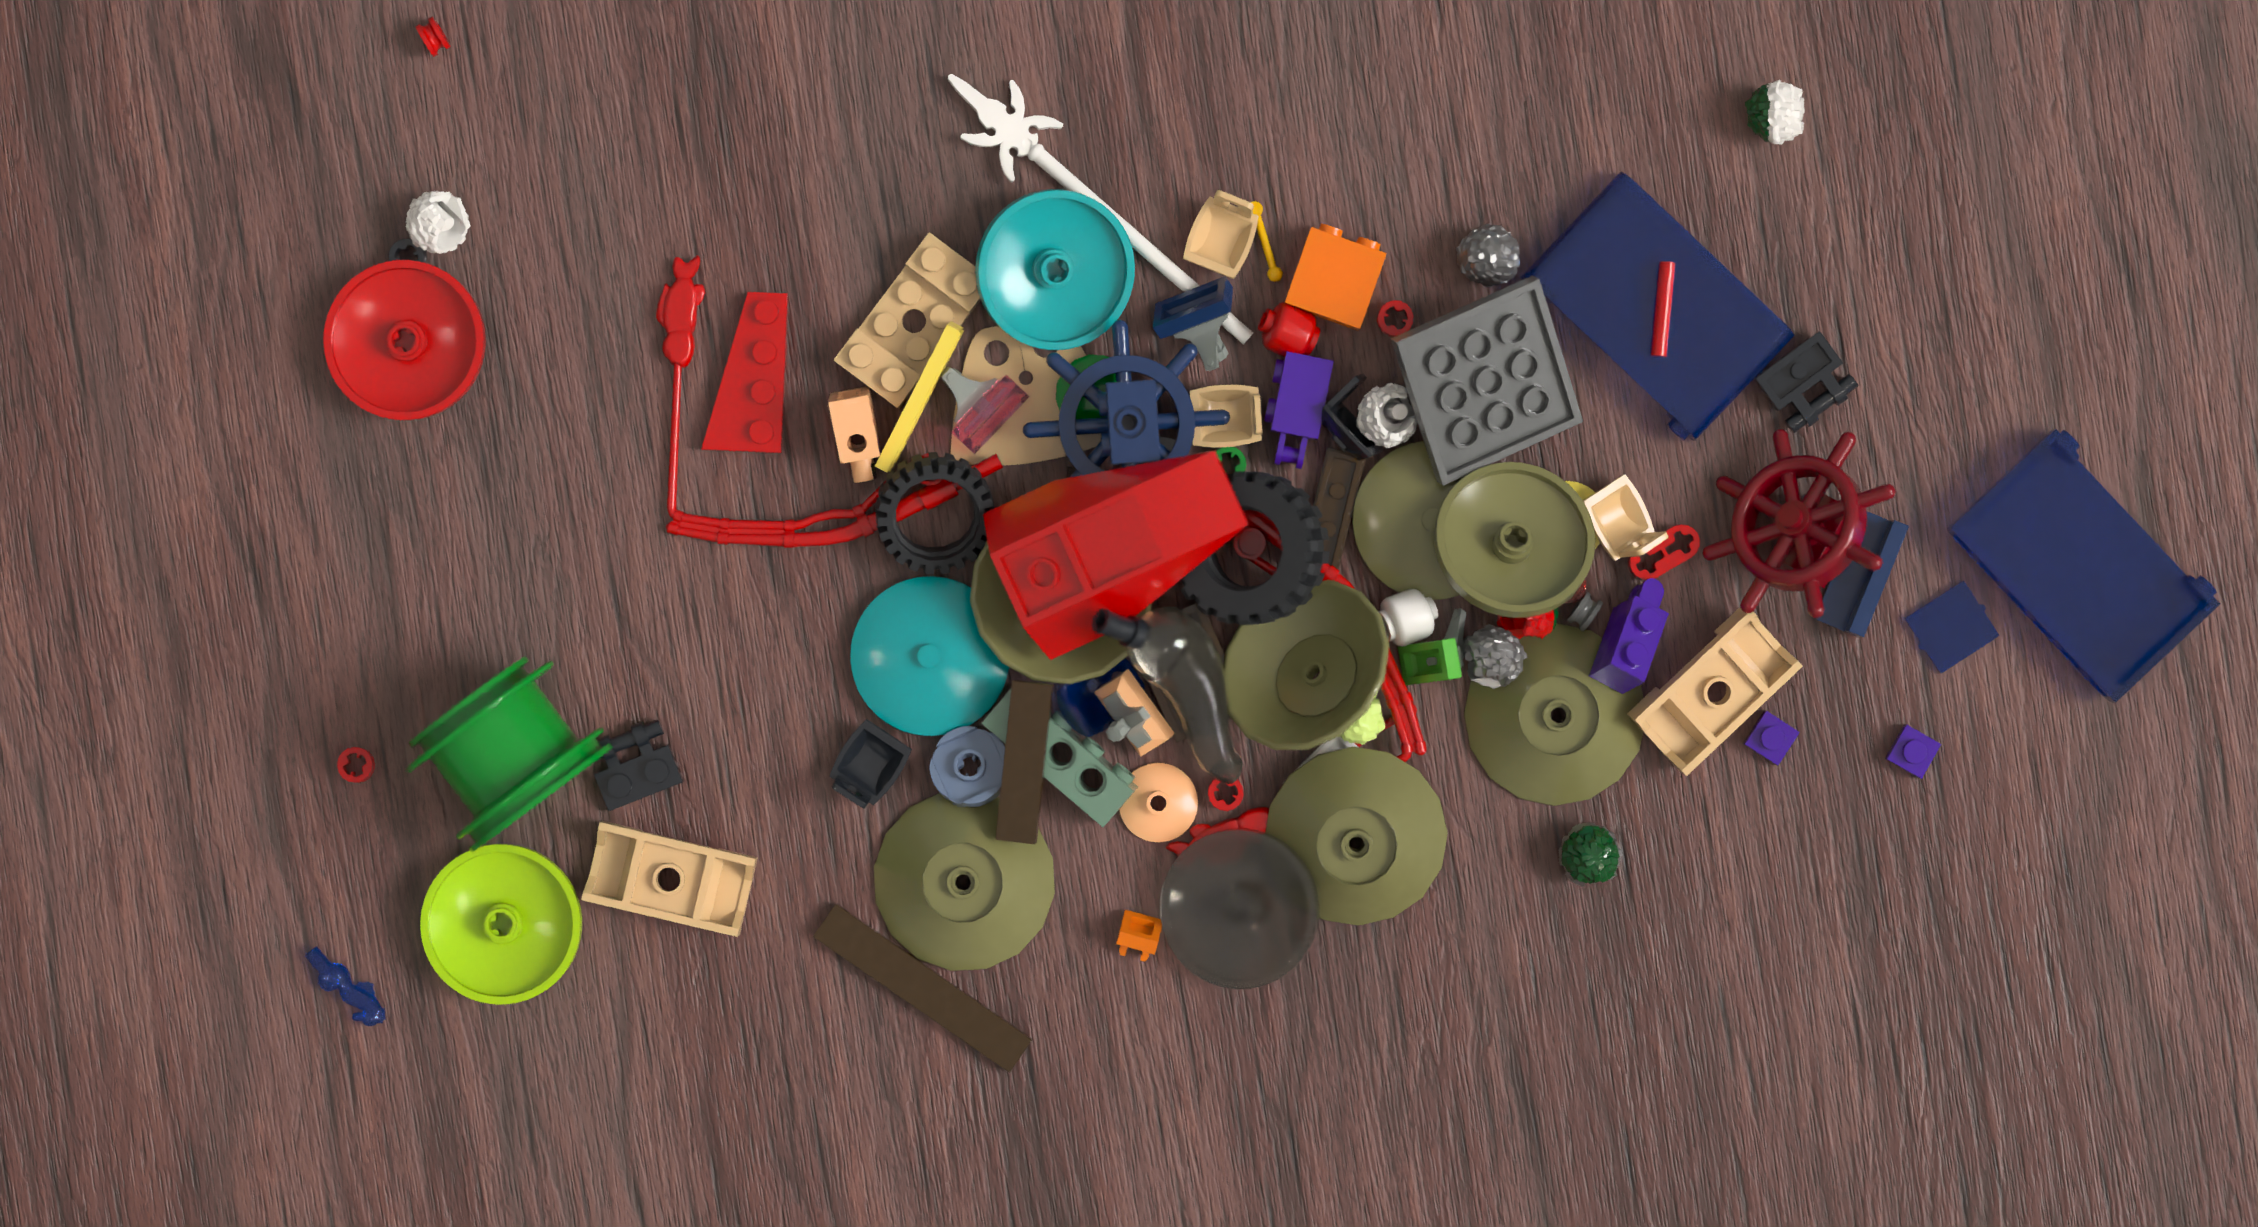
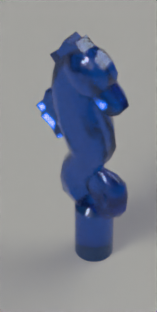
M317 946L305 955V958L318 971V983L322 989L333 991L338 988L343 1001L363 1011L354 1013L352 1020L362 1021L368 1027L383 1023V1020H386L385 1008H381L380 1003L374 996L376 993L373 983L358 982L357 985H354L348 969L341 963H331Z

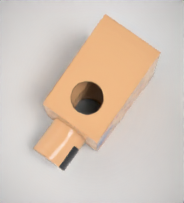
M866 386L830 393L828 404L840 463L850 462L854 483L876 479L874 458L880 456L881 445L870 387ZM854 434L863 435L865 443L861 445L853 444L850 436Z

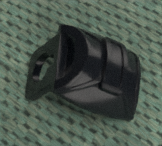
M1364 374L1355 376L1322 408V424L1332 434L1333 437L1331 439L1337 443L1343 452L1347 451L1356 457L1357 461L1370 458L1385 450L1382 446L1375 445L1372 440H1368L1357 427V418L1342 404L1367 379Z
M866 719L853 732L839 753L829 776L834 779L831 787L861 808L865 809L868 803L875 805L899 777L912 749Z

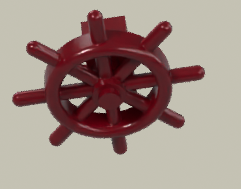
M1777 429L1772 436L1777 461L1760 470L1751 478L1746 486L1728 476H1720L1716 480V487L1720 491L1737 499L1731 520L1732 537L1706 546L1702 554L1706 560L1713 561L1736 553L1746 569L1756 577L1740 603V608L1744 613L1754 612L1767 589L1771 586L1783 591H1804L1809 615L1813 618H1819L1824 614L1820 587L1825 588L1826 584L1842 573L1852 560L1872 571L1881 568V557L1861 547L1867 525L1866 508L1892 499L1896 491L1891 484H1884L1861 492L1856 482L1841 469L1856 443V437L1853 433H1843L1826 460L1811 455L1793 456L1788 433L1784 429ZM1816 477L1802 500L1798 478ZM1831 483L1836 486L1842 499L1837 501L1825 495ZM1780 486L1783 487L1786 501L1783 505L1768 498ZM1759 511L1775 519L1774 523L1755 529ZM1778 538L1776 545L1764 562L1756 546ZM1783 565V566H1784L1785 568H1787L1788 570H1784V569H1780V568H1781V566Z

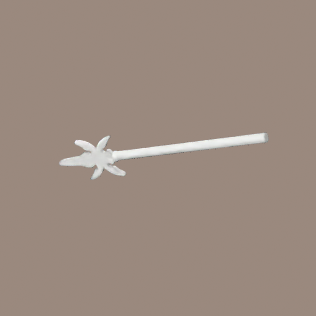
M953 74L948 76V81L956 92L977 112L978 119L986 130L991 128L995 131L994 136H989L986 133L962 134L960 139L978 147L1000 145V166L1010 183L1014 182L1015 176L1013 157L1009 154V149L1015 148L1018 151L1017 156H1028L1029 160L1037 163L1066 190L1084 194L1108 208L1124 227L1132 248L1180 290L1186 292L1200 286L1044 150L1043 145L1038 144L1037 133H1029V127L1033 126L1038 130L1048 128L1062 129L1063 123L1047 116L1024 118V98L1014 80L1009 82L1011 93L1010 105L1015 110V113L1010 115L1006 112L1007 106L1001 102L986 98L968 83ZM1228 313V318L1221 325L1243 345L1253 334L1232 313Z

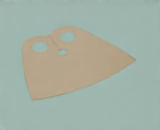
M998 326L980 330L976 333L969 346L962 376L978 382H985L996 378L1004 387L989 401L995 407L993 413L987 419H983L977 414L964 429L954 422L958 409L956 402L950 454H953L955 460L958 461L960 458H963L969 462V465H975L994 454L998 455L1002 465L1028 464L1065 457L1066 454L1059 436L1028 438L1023 434V427L1028 422L1054 421L1059 419V408L1056 402V384L1060 376L1047 365L1046 358H1042L1035 353L1032 346L1014 339ZM994 340L1004 342L1009 349L1008 360L1000 366L989 364L984 357L986 345ZM1081 346L1057 350L1056 352L1069 363L1086 356ZM1024 368L1025 371L1032 373L1033 381L1031 384L1023 385L1019 381V375L1024 371ZM1101 433L1076 435L1083 451L1096 447L1101 441Z

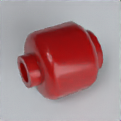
M1285 301L1279 303L1273 310L1267 308L1258 324V330L1263 332V346L1267 350L1283 357L1286 356V352L1309 355L1313 351L1320 335V328L1316 326V317L1311 312L1287 304Z

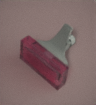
M947 367L940 374L943 378L942 381L951 389L957 402L958 409L954 419L956 425L951 433L974 454L1030 397L1008 375L998 380L993 378L989 381L978 382L962 376V373L955 368Z

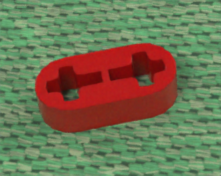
M1688 525L1670 527L1665 530L1669 537L1645 553L1647 556L1653 555L1658 551L1662 554L1663 557L1652 564L1654 571L1649 573L1646 569L1638 570L1636 564L1641 561L1640 556L1628 557L1630 572L1640 580H1647L1650 578L1655 579L1675 568L1697 553L1700 547L1698 533ZM1679 532L1681 536L1689 535L1691 537V541L1687 544L1689 551L1684 553L1681 549H1677L1669 554L1667 553L1665 547L1675 542L1674 533Z

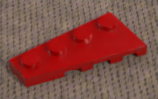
M747 292L701 450L782 453L788 293Z

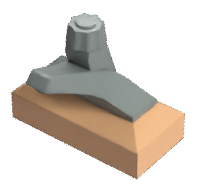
M1129 669L1106 682L1094 692L1114 719V722L1110 724L1106 731L1107 738L1115 742L1122 740L1126 736L1140 757L1161 745L1175 734Z

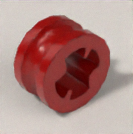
M431 16L428 18L427 25L422 26L418 24L415 28L427 49L435 57L438 55L440 48L449 49L451 45L437 21Z
M1393 300L1387 302L1381 307L1377 315V323L1380 330L1391 337H1396L1409 331L1414 318L1412 309L1402 301ZM1393 308L1396 312L1403 311L1405 313L1406 320L1403 319L1401 321L1405 324L1403 328L1397 330L1396 326H1387L1385 324L1384 318L1389 317L1385 313L1388 309Z
M351 747L340 754L337 768L343 779L348 782L361 783L368 780L374 773L375 761L374 757L366 749ZM357 753V758L363 756L366 759V764L362 766L363 774L360 776H356V772L353 771L349 774L346 766L351 763L349 757L352 754Z
M1231 775L1217 776L1208 787L1209 800L1219 810H1233L1243 800V787L1239 780ZM1224 781L1228 787L1235 785L1237 788V795L1232 794L1235 800L1229 804H1226L1223 799L1216 800L1214 796V791H1219L1216 786Z

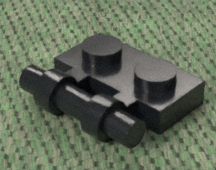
M1820 331L1754 378V381L1777 411L1789 403L1793 405L1796 413L1785 420L1786 425L1793 433L1805 425L1808 427L1812 426L1819 420L1818 415L1833 404L1837 406L1848 399L1847 394L1858 387L1856 380L1851 374H1847L1838 382L1831 374L1843 362ZM1817 382H1820L1825 391L1808 403L1802 393Z
M659 719L645 725L642 721L631 725L630 731L612 738L610 735H606L597 739L602 747L608 743L613 747L597 759L604 758L609 769L594 774L608 811L684 782L670 745L654 750L650 740L664 734ZM638 745L642 756L621 764L617 752Z

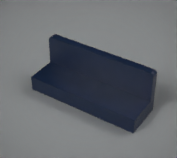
M1867 512L1866 532L1861 547L1880 556L1882 566L1879 570L1872 571L1852 560L1842 573L1829 581L1822 597L1824 614L1819 618H1815L1817 621L1857 637L1865 636L1909 526L1896 520H1887Z

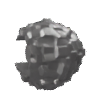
M1485 224L1478 229L1472 230L1456 248L1457 264L1460 266L1461 273H1465L1470 281L1481 283L1484 287L1507 283L1515 277L1517 267L1520 265L1519 244L1512 237L1511 232H1507L1501 225Z
M1487 624L1483 629L1475 631L1473 636L1464 643L1465 660L1469 661L1468 676L1472 681L1479 683L1481 686H1488L1492 689L1500 686L1506 687L1523 671V660L1527 658V653L1524 652L1519 639L1512 635L1509 630Z

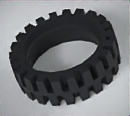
M928 452L927 458H922L921 454L912 456V462L907 463L904 460L898 464L896 472L891 470L888 473L886 483L881 484L879 496L876 498V523L881 541H883L886 550L890 555L893 553L895 560L901 565L907 563L909 569L916 572L919 568H923L925 574H934V569H940L941 574L950 573V567L956 566L957 570L966 567V560L969 559L973 562L978 558V551L982 550L987 542L983 514L994 509V502L985 478H982L980 471L975 466L971 468L969 462L963 458H960L959 461L955 460L953 454L945 453L944 457H939L937 452ZM933 479H945L957 483L968 492L974 504V518L970 528L959 540L946 546L925 547L913 543L902 534L896 522V509L901 496L911 486Z

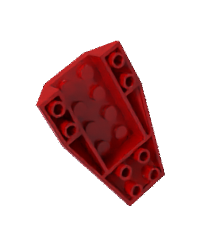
M1215 450L1054 480L983 514L991 559L1023 628L1050 660L1104 636L1103 634L1095 633L1092 629L1093 617L1099 609L1106 608L1124 617H1136L1249 525Z

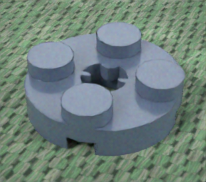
M973 726L959 727L945 734L937 743V748L933 753L929 766L932 781L939 793L957 807H978L997 798L1001 792L1005 746L1002 741L993 733ZM972 757L973 762L976 759L981 761V766L977 768V774L974 776H969L968 773L964 776L960 773L959 769L965 766L963 761L965 758Z

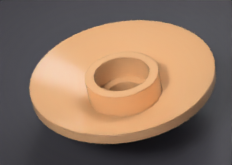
M1166 763L1146 764L1133 771L1132 774L1135 776V779L1132 782L1138 788L1119 809L1126 827L1134 835L1150 842L1170 841L1187 831L1195 819L1198 808V796L1191 779L1179 768ZM1157 795L1164 797L1166 800L1165 808L1160 811L1154 810L1150 805L1151 799Z

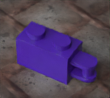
M1286 352L1284 360L1276 359L1272 382L1279 383L1277 398L1268 399L1264 419L1265 422L1271 423L1270 432L1280 433L1274 464L1280 465L1282 461L1296 464L1297 469H1302L1308 439L1317 441L1319 438L1322 408L1326 403L1333 360ZM1286 435L1301 438L1299 449L1284 446Z
M1654 578L1647 579L1631 590L1628 600L1613 608L1589 677L1621 694L1645 682L1669 613L1659 608L1664 595V588L1660 581Z

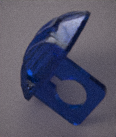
M1126 658L1102 676L1070 685L1065 683L1057 691L1059 709L1067 723L1077 733L1091 737L1103 732L1114 722V719L1094 693L1100 686L1112 679L1114 672H1124L1129 669L1144 690V683Z

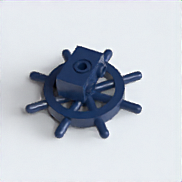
M1116 320L1112 325L1114 356L1094 363L1082 373L1056 352L1050 353L1046 358L1047 365L1070 386L1062 400L1059 419L1054 421L1028 422L1023 427V434L1028 438L1059 436L1068 460L1076 469L1070 477L1105 471L1099 467L1109 456L1110 465L1121 464L1123 468L1137 465V463L1155 462L1188 455L1192 446L1195 427L1226 425L1230 421V414L1224 409L1194 411L1190 396L1178 379V376L1197 356L1198 350L1194 344L1188 343L1184 345L1165 367L1151 359L1130 355L1128 325L1124 320ZM1131 372L1145 375L1153 380L1132 381ZM1115 373L1116 382L1106 383L1105 392H1102L1094 385L1099 379ZM1167 391L1173 400L1177 412L1157 414V400ZM1082 396L1099 410V416L1106 417L1075 419L1077 407ZM1178 428L1175 443L1171 451H1169L1159 442L1158 430ZM1101 433L1100 443L1086 456L1079 445L1076 435Z

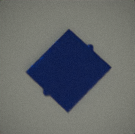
M1961 581L1904 618L1920 642L1918 648L1926 651L1940 674L2000 636L1984 612L1986 610L1985 605L1978 603L1965 581Z

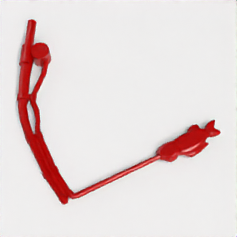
M697 255L688 263L679 257H675L672 270L676 280L671 287L667 283L664 284L656 312V319L665 328L667 334L662 344L663 355L674 365L667 510L673 521L666 525L667 533L717 542V544L723 545L746 544L782 546L784 548L826 546L874 534V531L878 530L876 511L869 515H866L865 512L876 503L880 486L862 504H858L852 507V509H832L796 521L718 519L687 514L676 509L681 367L688 366L694 354L695 341L693 332L696 326L697 306L704 299L705 289L702 284L694 285L692 278L699 269L700 257ZM928 454L922 455V458L928 457ZM997 454L971 466V468L975 466L980 471L982 478L1004 468ZM945 479L920 482L926 486L899 501L896 509V522L902 521L925 508L929 511L958 496V491L963 488L957 483ZM857 517V521L848 526L826 531L795 533V530L805 528L815 522L829 519H854Z
M1244 510L1243 512L1249 525H1247L1248 528H1244L1236 534L1234 549L1240 557L1248 559L1273 576L1277 568L1260 556L1266 550L1267 541L1282 550L1280 533L1274 522L1267 515L1254 510ZM1328 563L1322 564L1320 572L1325 575L1323 580H1334L1354 588L1339 573V569ZM1389 648L1385 679L1380 688L1386 699L1387 707L1391 711L1401 742L1402 754L1396 757L1406 762L1411 758L1412 752L1417 755H1424L1427 749L1414 708L1413 697L1406 687ZM1253 808L1245 811L1238 818H1230L1213 826L1197 824L1190 828V835L1193 837L1190 843L1177 841L1166 845V849L1177 854V868L1190 865L1196 857L1206 858L1205 865L1226 863L1239 859L1243 854L1245 845L1250 840L1259 841L1265 838L1269 808Z

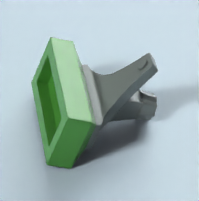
M1463 609L1454 610L1444 639L1397 646L1402 676L1406 685L1462 677L1461 667L1465 658L1464 643L1468 638L1472 637L1467 636L1463 639L1466 612Z

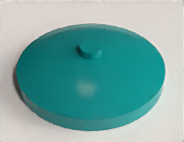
M1040 190L1014 200L1004 207L991 221L984 232L977 251L975 265L976 284L980 299L987 313L998 327L1009 336L1039 349H1071L1087 344L1101 336L1122 314L1134 284L1135 261L1133 249L1120 221L1100 202L1070 190Z
M925 576L912 578L886 589L863 612L852 638L850 651L851 670L861 697L868 707L884 722L911 734L923 736L945 735L956 728L973 724L998 699L1006 683L1009 667L1001 663L979 635L970 603L971 587L956 580L943 577Z

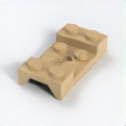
M929 232L859 329L855 330L834 361L896 408L900 409L914 390L947 324L952 321L962 326L980 302L975 266ZM918 310L925 315L926 324L920 332L911 333L904 328L903 318L907 312Z
M1739 607L1714 631L1717 636L1661 689L1655 687L1627 713L1668 760L1686 776L1803 667L1761 624L1754 612L1744 613ZM1717 681L1724 682L1726 685L1724 698L1717 702H1711L1707 695L1710 685Z
M601 821L598 826L597 844L590 874L581 900L738 937L741 932L758 857L721 848L716 849L644 832L628 826ZM673 868L679 873L680 884L675 890L668 891L659 885L658 875L662 869Z

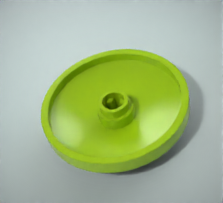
M491 844L479 847L473 853L471 851L463 853L439 872L430 885L423 902L420 931L423 947L430 964L448 986L463 996L482 1003L513 1004L526 1001L543 993L565 974L579 948L582 934V913L573 885L565 873L553 861L535 850L520 845Z

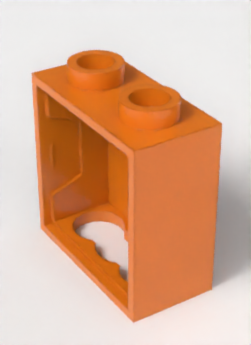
M1322 223L1319 229L1311 227L1285 303L1311 312L1316 317L1359 331L1387 253L1379 251L1381 244L1375 241L1358 237L1357 242L1342 238L1343 231Z

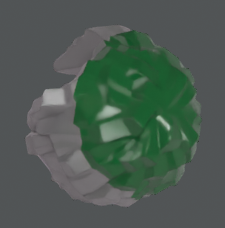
M1590 822L1578 824L1572 827L1568 836L1563 837L1562 846L1559 848V863L1564 867L1565 875L1570 881L1583 887L1586 883H1603L1617 876L1616 869L1620 865L1622 849L1618 847L1614 833L1609 831L1604 825L1599 826Z

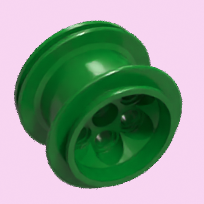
M526 656L521 658L445 713L408 743L411 748L419 744L424 753L409 764L405 771L410 773L428 760H431L473 815L471 823L456 834L457 839H461L466 834L470 835L475 842L469 847L472 853L613 748L610 743L602 747L597 741L596 737L604 731L602 727L596 729L586 738H577L535 681L554 666L553 661L545 663L529 674L523 667L529 660Z

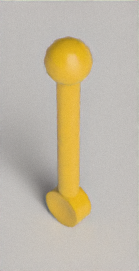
M1254 201L1251 202L1254 204L1253 214L1259 216L1257 231L1269 267L1267 277L1272 282H1278L1281 280L1283 272L1276 266L1261 217L1263 207L1259 202Z

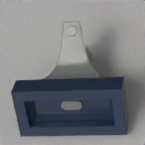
M1224 276L1155 303L1153 329L1160 339L1174 335L1175 338L1191 341L1197 347L1205 370L1212 371L1219 368V362L1229 354L1218 332L1222 323L1228 318V313L1231 312L1233 286L1227 277Z

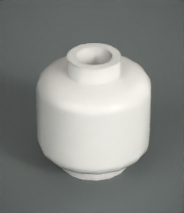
M1407 589L1385 598L1381 602L1380 611H1378L1382 615L1388 642L1392 641L1398 646H1407L1429 637L1434 631V620L1438 618V610L1431 597L1425 598L1416 589Z

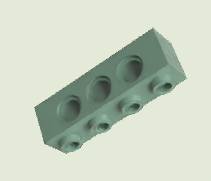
M1011 689L982 722L987 729L1005 744ZM1056 710L1054 714H1050L1044 777L1099 825L1104 827L1138 788L1132 782L1135 776L1122 764L1117 762L1113 766L1102 756L1105 752L1104 749L1088 736L1084 740L1071 730L1075 726L1073 722ZM1064 742L1071 747L1073 753L1071 761L1060 762L1054 757L1053 746L1055 743ZM1094 768L1102 774L1103 784L1101 787L1091 788L1085 784L1083 780L1085 769Z

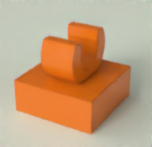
M1125 909L1116 942L1117 945H1120V955L1125 956L1128 947L1142 951L1140 961L1145 962L1149 958L1150 953L1155 955L1163 920Z

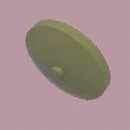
M1424 441L1411 443L1390 452L1367 473L1355 499L1352 513V528L1354 540L1363 562L1383 584L1398 593L1407 589H1416L1425 598L1431 597L1433 600H1439L1459 595L1447 581L1439 566L1434 547V529L1438 513L1446 496L1463 477L1445 485L1438 483Z
M1502 462L1490 464L1469 473L1450 490L1436 519L1434 547L1444 576L1460 596L1486 612L1504 617L1524 618L1550 612L1564 604L1577 592L1593 562L1595 531L1591 516L1583 500L1563 479L1548 470L1531 464Z

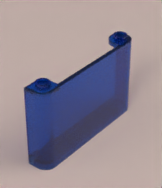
M1622 171L1613 178L1520 277L1522 280L1530 276L1539 278L1546 301L1553 303L1667 411L1666 414L1671 419L1667 426L1683 441L1687 437L1696 441L1795 336L1791 329L1645 190ZM1660 261L1676 263L1667 357L1651 356Z
M2053 429L1956 519L1947 530L1956 542L2105 699L2116 703L2210 615L2220 603L2214 597L2217 591L2213 585L2201 575L2196 579L2191 575H2186L2079 462L2080 456L2077 450L2080 448L2078 442L2067 431L2063 430L2059 433L2057 429Z

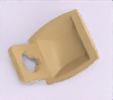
M1220 190L1216 191L1214 198L1209 196L1192 225L1183 259L1234 279L1243 266L1254 240L1259 217L1253 214L1254 204Z
M1215 385L1190 390V399L1194 411L1224 409L1230 414V421L1226 425L1195 427L1194 446L1212 448L1233 447L1262 440L1259 387Z
M1625 474L1583 501L1591 516L1595 534L1613 561L1623 557L1641 556L1669 537L1666 531H1654L1642 498Z

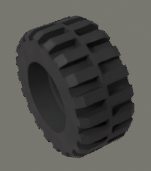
M1243 471L1226 474L1242 510L1261 512L1267 515L1276 525L1282 541L1280 564L1268 581L1256 586H1243L1234 583L1227 577L1219 564L1217 551H1215L1181 579L1185 586L1181 589V592L1187 600H1195L1198 603L1196 609L1205 615L1216 616V620L1227 624L1236 623L1239 625L1275 622L1276 619L1285 618L1295 613L1299 605L1306 604L1313 597L1311 591L1314 586H1320L1325 576L1320 572L1322 564L1328 563L1330 551H1324V540H1329L1327 528H1321L1319 519L1323 516L1318 506H1312L1308 502L1310 496L1302 488L1292 486V481L1265 472Z

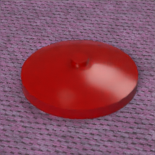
M394 260L376 264L353 277L341 289L327 314L323 346L326 362L333 379L352 402L367 412L380 417L412 421L432 417L445 411L468 392L482 367L486 335L478 305L469 291L456 278L444 270L424 262Z

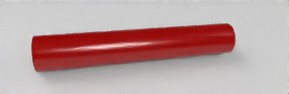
M1659 262L1651 356L1667 357L1676 264L1674 262Z

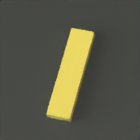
M952 321L947 324L875 467L885 472L891 471L895 467L941 377L940 374L944 371L964 332V327Z

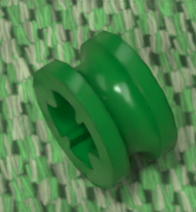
M1222 447L1216 451L1220 462H1222V454L1232 453L1231 458L1236 455L1240 464L1235 467V472L1245 471L1247 465L1246 458L1239 449L1235 447Z

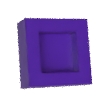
M1764 710L1743 744L1778 766L1800 732Z
M1904 724L1885 759L1922 779L1941 744Z

